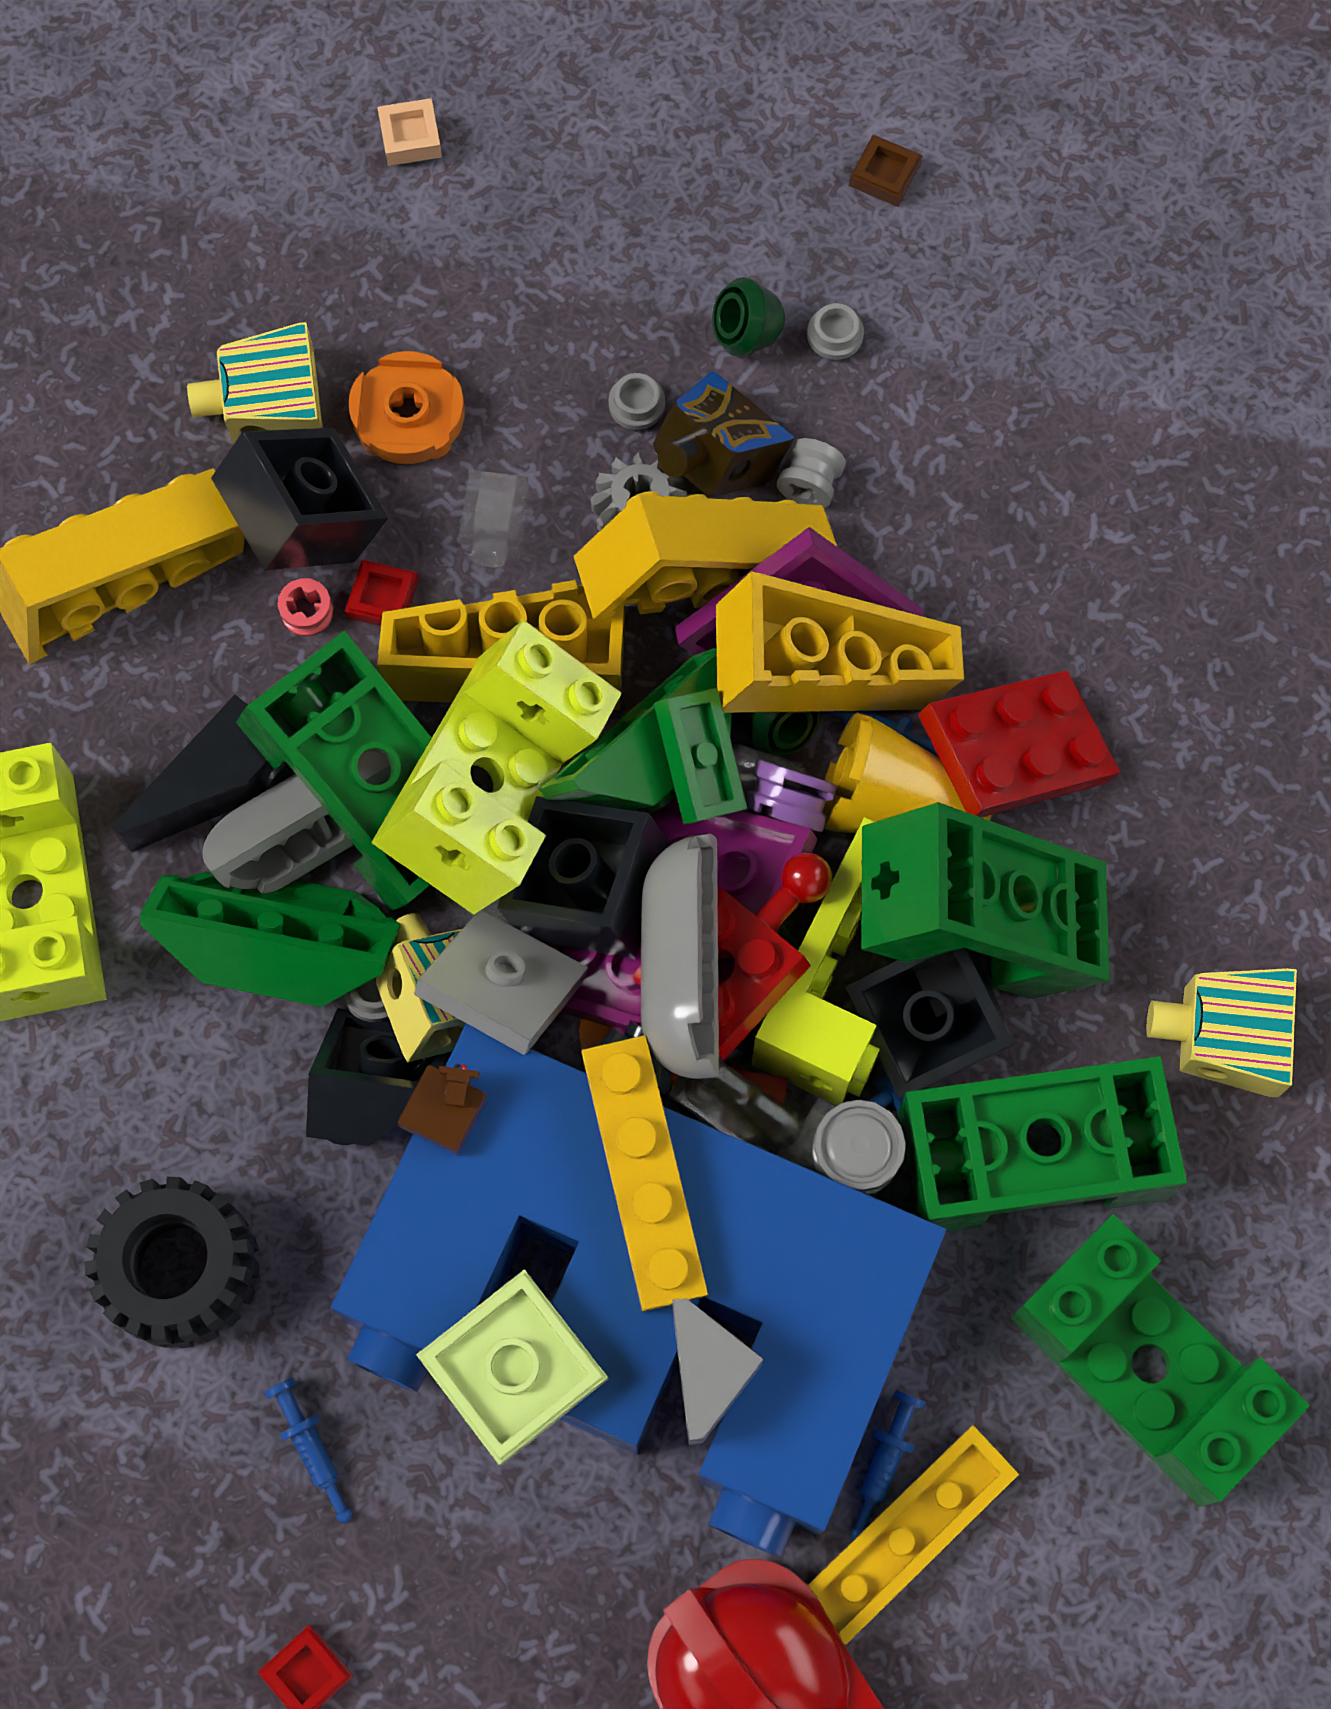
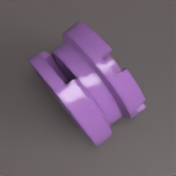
M757 759L752 772L757 778L754 789L746 791L744 797L747 808L792 824L823 832L827 820L823 809L826 801L833 800L838 785ZM785 779L803 784L802 788L799 789L784 784Z

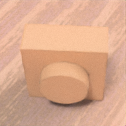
M432 98L377 107L388 166L442 158Z

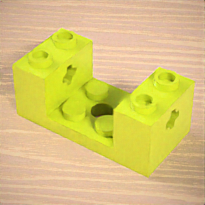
M522 620L479 656L371 843L473 915L520 885L546 836L527 822L536 796L544 797L539 788L558 773L563 763L598 739L622 693L526 621ZM471 766L482 767L490 774L493 780L492 793H487L474 784L470 773Z
M52 743L0 752V1021L107 1000L73 774ZM27 880L40 882L43 887V893L36 905L27 909H19L13 906L12 893L20 883Z
M865 817L798 950L805 956L811 966L767 1013L755 1037L751 1062L752 1066L773 1076L788 1078V1083L836 1106L844 1102L848 1092L858 1097L860 1096L880 1051L879 1048L870 1044L876 1028L875 1024L824 1000L832 983V974L838 960L831 957L834 952L843 957L845 956L860 923L858 921L862 920V826L874 822Z

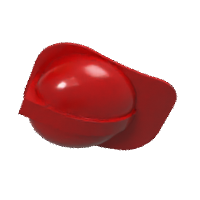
M763 1559L736 1561L721 1569L700 1587L689 1589L663 1609L665 1615L658 1622L650 1640L648 1675L654 1697L660 1709H885L852 1658L813 1590L797 1574L772 1561Z

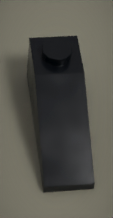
M234 695L111 826L121 843L131 852L235 810L267 789L289 778L293 770L285 761L277 769H274L236 723L246 706H248L237 695Z

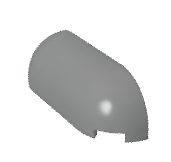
M369 751L361 754L358 759V772L364 781L372 785H381L387 782L390 777L391 768L385 756L378 752ZM295 773L236 808L220 820L207 836L202 854L206 866L223 886L227 888L232 886L240 889H258L261 893H269L290 884L354 844Z
M712 834L687 837L667 847L650 866L642 888L641 1027L643 1035H646L651 1053L662 1066L677 1075L697 1079L719 1077L717 839Z

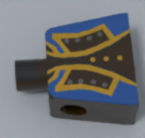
M712 371L676 400L653 442V447L658 454L659 465L665 474L674 478L684 475L706 495L716 497L769 482L795 437L719 374Z

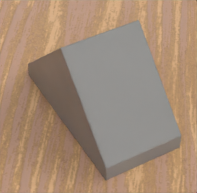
M688 1299L673 1300L672 1309L689 1445L702 1444L759 1370L763 1358Z

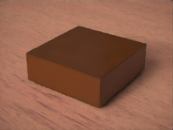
M872 135L850 176L849 186L899 207L921 166L923 155Z
M428 1065L397 1123L400 1128L458 1156L488 1096L487 1093L469 1085L466 1107L444 1104L446 1075L440 1074L438 1069Z

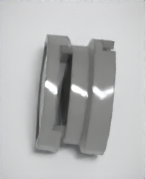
M854 1100L841 1103L826 1113L816 1130L811 1156L816 1173L866 1195L873 1196L890 1185L903 1162L906 1142L901 1125L890 1111L875 1102Z

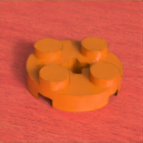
M414 351L395 352L378 359L379 366L371 369L365 376L364 372H362L356 378L349 395V413L354 431L366 452L396 464L421 463L429 459L441 458L448 453L452 442L458 437L465 418V406L461 385L455 376L453 378L449 372L443 369L442 362L425 353ZM404 398H413L415 406L421 408L417 414H413L411 417H400L399 413L392 412L393 407H401L403 405Z

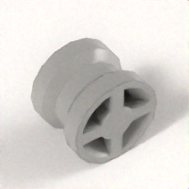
M810 438L797 439L792 443L788 458L791 464L788 468L781 471L776 487L789 500H794L800 504L823 505L826 508L830 505L834 495L832 482L842 475L846 460L843 454L825 442Z

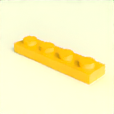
M646 1035L581 1050L642 1312L671 1306L673 1300L686 1298L691 1301L707 1297L706 1283Z
M974 1425L970 1426L808 1584L818 1597L845 1645L1019 1475Z

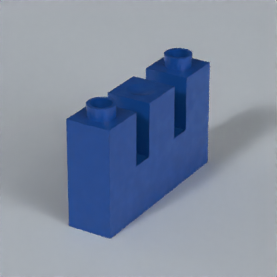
M466 1023L445 1067H454L455 1064L459 1063L460 1065H466L467 1070L479 1071L481 1073L480 1079L472 1078L471 1086L487 1093L488 1099L458 1156L414 1134L412 1135L330 1307L346 1324L360 1330L346 1360L382 1379L418 1393L428 1370L416 1354L503 1287L527 1235L573 1256L551 1304L608 1377L605 1383L559 1420L638 1455L679 1360L673 1309L671 1305L642 1312L587 1074L531 1049L526 1055H523ZM663 1107L708 1292L707 1297L691 1300L690 1302L708 1316L755 1336L756 1339L751 1350L763 1358L759 1370L722 1417L698 1474V1483L720 1492L708 1525L745 1544L782 1558L794 1526L815 1536L825 1531L947 1229Z

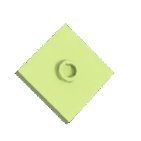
M525 1269L416 1354L500 1466L608 1380L607 1375Z

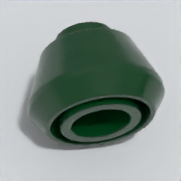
M740 277L733 280L719 293L715 301L712 314L713 331L718 342L730 355L741 357L769 347L777 340L784 328L785 313L779 298L751 278Z
M820 711L742 712V717L754 749L765 757L775 758L794 754L808 744L818 728Z

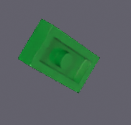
M718 689L704 690L655 702L654 707L683 824L747 809Z

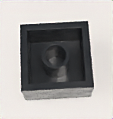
M335 428L242 431L211 477L264 571L353 563L388 520V516Z
M536 796L527 822L546 836L520 885L500 898L497 909L514 928L540 942L635 959L641 943L642 888L644 880L654 860L671 844L649 813L565 800H547L544 797Z

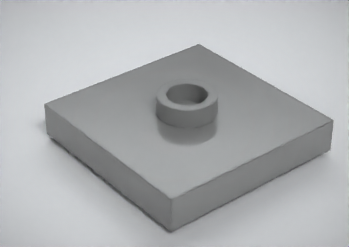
M481 910L472 917L419 977L414 995L517 1052L526 1055L582 985L588 967Z

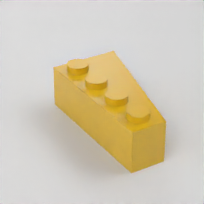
M214 468L196 475L183 474L173 479L167 486L143 495H127L118 500L113 506L92 514L73 515L57 527L33 536H17L0 548V613L29 665L47 656L43 645L69 633L72 640L76 641L93 632L95 629L92 623L111 609L118 607L125 609L126 613L146 604L158 591L159 584L166 580L171 587L176 588L243 552L245 536L211 479L215 473Z
M648 491L631 497L626 502L625 508L573 557L594 620L614 617L617 613L616 608L621 605L637 604L639 613L647 614L662 612L665 608V603L691 598L694 608H701L808 527L815 530L835 546L837 544L823 505L797 504L794 500L762 502L753 501L749 497H739L732 500L711 499L703 494L687 497L661 496L658 492Z
M753 571L745 576L716 604L717 689L723 713L923 710L929 703L937 701L964 680L960 626Z
M576 580L553 583L552 590L517 596L516 590L493 593V599L489 601L463 605L461 600L458 599L386 611L382 613L377 660L378 672L403 701L452 703L479 656L519 622L524 620L621 692L626 605L618 606L616 608L617 613L612 618L593 620L583 585L577 586ZM621 696L613 710H620Z

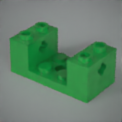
M343 631L246 706L236 723L274 769H277L285 761L361 852L363 856L353 864L354 867L387 907L393 911L409 903L431 884L371 842L432 737L348 634ZM374 751L386 757L391 768L390 777L386 783L372 785L361 778L357 768L358 759L361 754Z
M939 802L862 826V950L903 962H910L967 948L990 955L992 988L1030 999L1110 982L1105 861Z
M1161 1056L906 1092L897 1112L898 1121L902 1127L906 1142L904 1156L914 1214L947 1229L946 1232L980 1228L988 1217L993 1214L1103 1199L1105 1210L1167 1201L1187 1184ZM1038 1123H1045L1054 1127L1061 1137L1059 1153L1046 1157L1033 1152L1027 1143L1026 1134L1028 1128Z
M1112 1214L1010 1319L1198 1507L1221 1502L1310 1407V1404L1261 1357L1242 1365L1149 1274L1161 1260ZM1152 1347L1158 1350L1164 1357L1166 1372L1158 1383H1146L1135 1375L1132 1369V1357L1138 1348Z

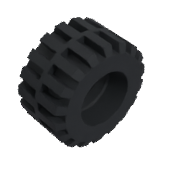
M167 1176L166 1184L160 1185L153 1178L140 1182L141 1192L133 1195L126 1189L115 1197L121 1206L113 1214L104 1208L96 1220L104 1227L99 1236L90 1234L86 1248L94 1252L93 1260L84 1261L85 1276L92 1279L95 1285L89 1291L94 1302L105 1309L103 1314L113 1324L134 1337L154 1346L167 1348V1344L181 1349L194 1347V1340L202 1338L209 1342L220 1336L217 1329L223 1324L227 1323L232 1327L241 1318L236 1311L242 1302L250 1305L255 1291L250 1288L252 1278H259L260 1264L254 1258V1252L259 1251L256 1238L249 1232L248 1226L250 1225L242 1214L220 1193L217 1194L204 1183L194 1180L193 1184H189L182 1177ZM177 1228L196 1230L204 1237L207 1245V1263L201 1278L190 1290L174 1298L157 1299L149 1295L142 1285L140 1275L142 1258L148 1246L158 1236L169 1230Z

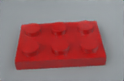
M1068 670L931 702L918 714L965 811L981 818L1110 782L1120 773Z

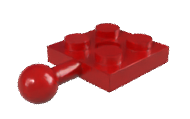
M804 852L791 857L782 870V887L755 915L717 884L718 960L730 958L735 961L732 975L726 981L718 984L719 1057L723 1060L728 1057L811 966L805 956L778 935L775 930L798 907L800 902L813 903L822 899L828 893L832 884V871L825 859L817 854ZM641 966L631 976L640 987Z

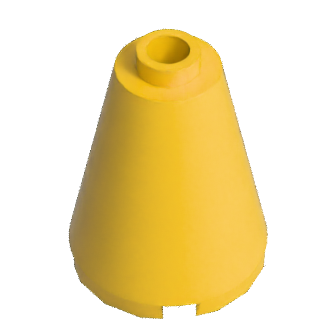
M856 712L850 718L837 743L846 747L843 749L837 763L830 762L825 781L838 786L833 800L826 801L823 813L827 816L824 829L833 832L857 833L864 817L876 822L937 802L966 812L939 757L871 716ZM992 815L982 818L990 821Z

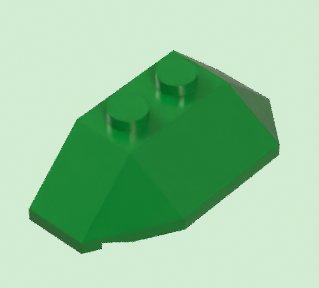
M717 648L693 655L676 672L566 767L542 785L539 790L544 798L547 800H565L632 811L644 808L646 813H653L670 803L676 797V792L654 703L672 697L717 688ZM724 713L730 737L732 713Z
M200 872L185 878H181L177 874L160 876L139 914L140 925L201 983L318 1007L330 1003L383 974L400 931V924L393 918H386L378 907L357 892L295 880L273 892L261 893L258 889H240L232 886L227 888L211 872Z

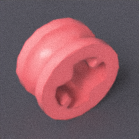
M300 578L291 581L282 589L278 596V609L284 625L294 634L299 636L319 634L329 626L333 618V606L328 591L316 580ZM303 597L309 603H314L318 600L321 602L314 604L316 613L308 618L304 613L297 612L295 604L298 599Z

